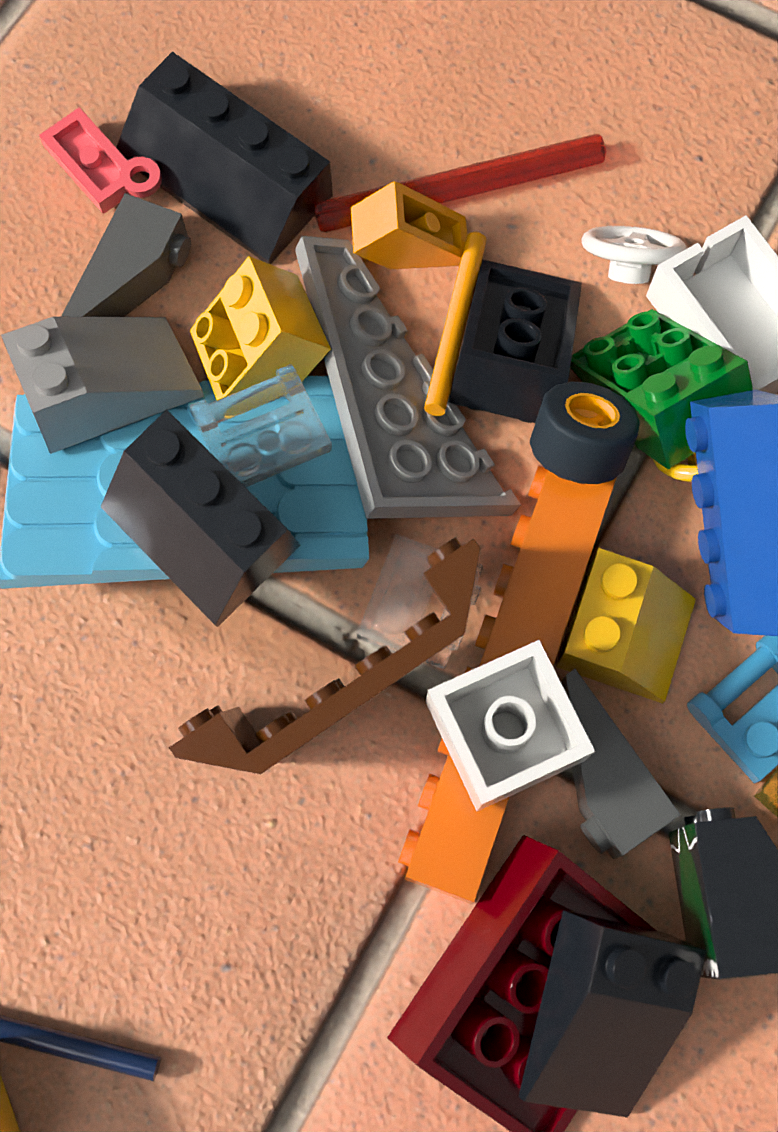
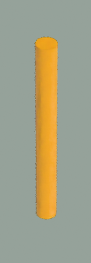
M470 232L466 238L424 410L433 416H442L446 411L487 242L486 236L480 232Z

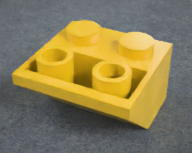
M248 256L236 273L227 280L221 292L205 312L199 315L194 326L190 329L217 403L225 408L300 385L331 350L298 275L251 256Z

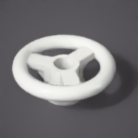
M603 226L590 229L582 236V245L585 250L595 256L610 260L608 277L614 281L628 284L649 282L652 265H659L686 250V245L680 238L666 232L641 227Z

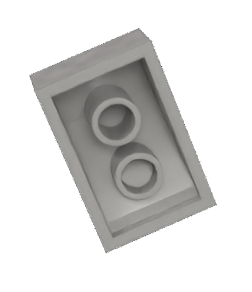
M53 316L1 335L50 454L164 412L166 409L169 410L204 397L203 390L166 317Z

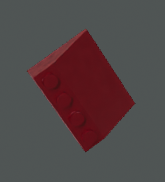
M525 835L521 837L387 1036V1039L416 1066L510 1132H565L578 1110L524 1102L518 1097L562 912L566 910L651 930L656 929L559 850Z

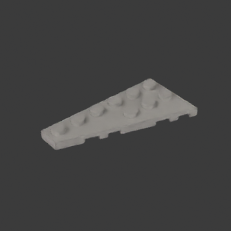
M301 236L295 252L307 297L331 347V350L324 356V361L366 519L511 516L521 504L511 489L503 491L490 471L495 464L485 449L477 451L462 426L466 419L457 405L447 403L445 414L442 416H433L424 410L433 368L423 354L415 355L405 340L404 336L408 332L407 328L398 315L391 317L377 296L380 287L360 256L353 253L351 242L344 239Z

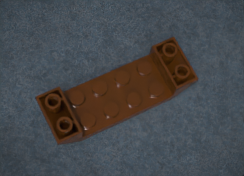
M454 538L427 557V562L431 568L425 571L423 575L449 615L440 621L433 611L404 631L411 642L392 654L387 645L382 646L357 663L354 667L361 675L346 686L338 678L304 700L311 710L297 719L294 713L290 711L256 733L239 707L223 712L220 706L217 705L210 710L209 708L203 710L182 724L178 729L184 738L170 746V751L178 759L255 774L264 773L465 635L481 548L474 538L463 546L457 538Z

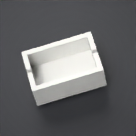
M747 215L708 236L703 247L696 243L659 264L646 297L657 312L747 360L753 390L777 394L778 256Z

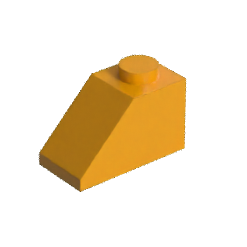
M397 181L391 182L351 207L354 254L390 270L460 266L467 238L466 216Z

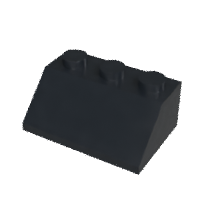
M167 409L124 450L100 506L217 627L301 546L290 531Z

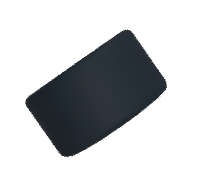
M586 382L558 384L544 395L530 438V446L534 457L542 466L558 477L579 484H601L614 480L624 471L638 436L640 420L635 408L624 397L608 388Z

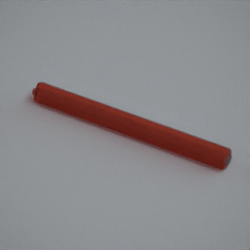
M596 133L399 183L441 204L602 164L605 161L606 146L601 134ZM385 186L317 202L314 205V214L318 228L321 232H329L352 226L351 207Z

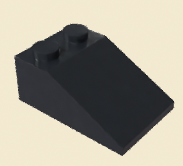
M482 259L448 403L464 406L476 411H485L515 418L526 423H535L545 393L558 384L568 382L582 283Z
M563 910L518 1097L524 1102L628 1118L693 1013L707 950L664 932Z

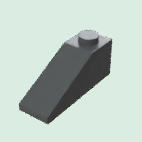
M124 193L61 317H125L168 284L176 267H182L185 264L191 249V238L188 237L182 214Z
M574 669L565 675L561 684L595 750L585 762L572 767L579 811L586 820L580 826L584 835L598 853L603 854L605 851H608L610 856L615 859L625 855L679 817L680 813L580 674Z

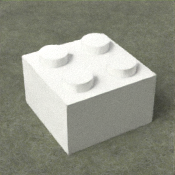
M540 640L431 688L427 692L426 705L476 811H480L585 762L595 752Z

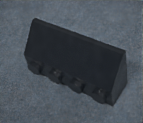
M173 51L138 86L116 146L118 151L127 161L135 157H146L156 162L162 177L160 188L261 261L272 264L333 196L331 164L329 160ZM144 171L140 172L142 175L149 179V173Z

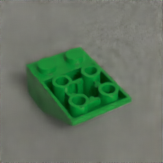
M653 309L632 316L626 324L603 337L590 340L583 349L572 354L570 368L582 382L608 388L624 397L635 408L640 420V427L634 445L667 469L696 453L690 450L685 432L686 420L692 417L691 401L753 390L747 360Z

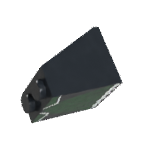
M734 807L698 811L697 815L684 817L685 826L669 832L685 940L707 950L701 977L720 980L778 973V849L756 816L736 818Z

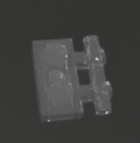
M398 534L395 535L356 633L357 639L380 648L387 645L390 651L394 653L411 642L404 631L424 618L434 593L425 580L423 573L431 568L427 562V557L437 550L436 548ZM480 563L477 565L470 605L476 604L481 591V587L477 584L483 570V565ZM445 608L440 621L449 615ZM463 636L425 662L434 667L445 669L452 650H459Z

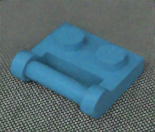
M764 635L756 642L757 650L707 694L699 692L687 703L688 710L754 784L761 781L778 766V684L732 725L724 717L722 711L770 668H773L778 674V636Z

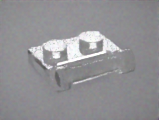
M292 364L277 369L275 377L207 404L204 399L189 405L197 428L204 438L210 453L245 487L332 451V442ZM284 396L290 402L287 405L222 432L218 427L219 423Z

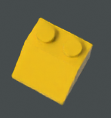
M599 548L589 565L556 667L569 672L576 669L581 676L663 704L666 701L696 599L654 566Z

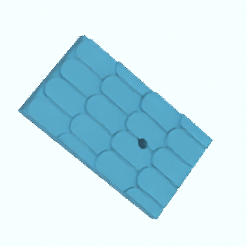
M307 376L298 386L229 408L219 406L210 382L202 381L199 384L203 390L204 397L168 410L290 531L301 545L273 573L363 568L369 559L367 519L329 376ZM17 395L14 407L0 544V589L170 579L100 507L124 450L163 412L50 454L26 395Z

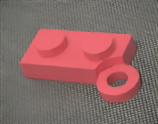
M80 107L39 135L44 148L102 214H105L119 204L126 192L134 197L143 198L153 195L160 188L162 177L156 162L146 157H135L127 161ZM144 171L150 174L149 179L144 183L132 181V177L137 172Z

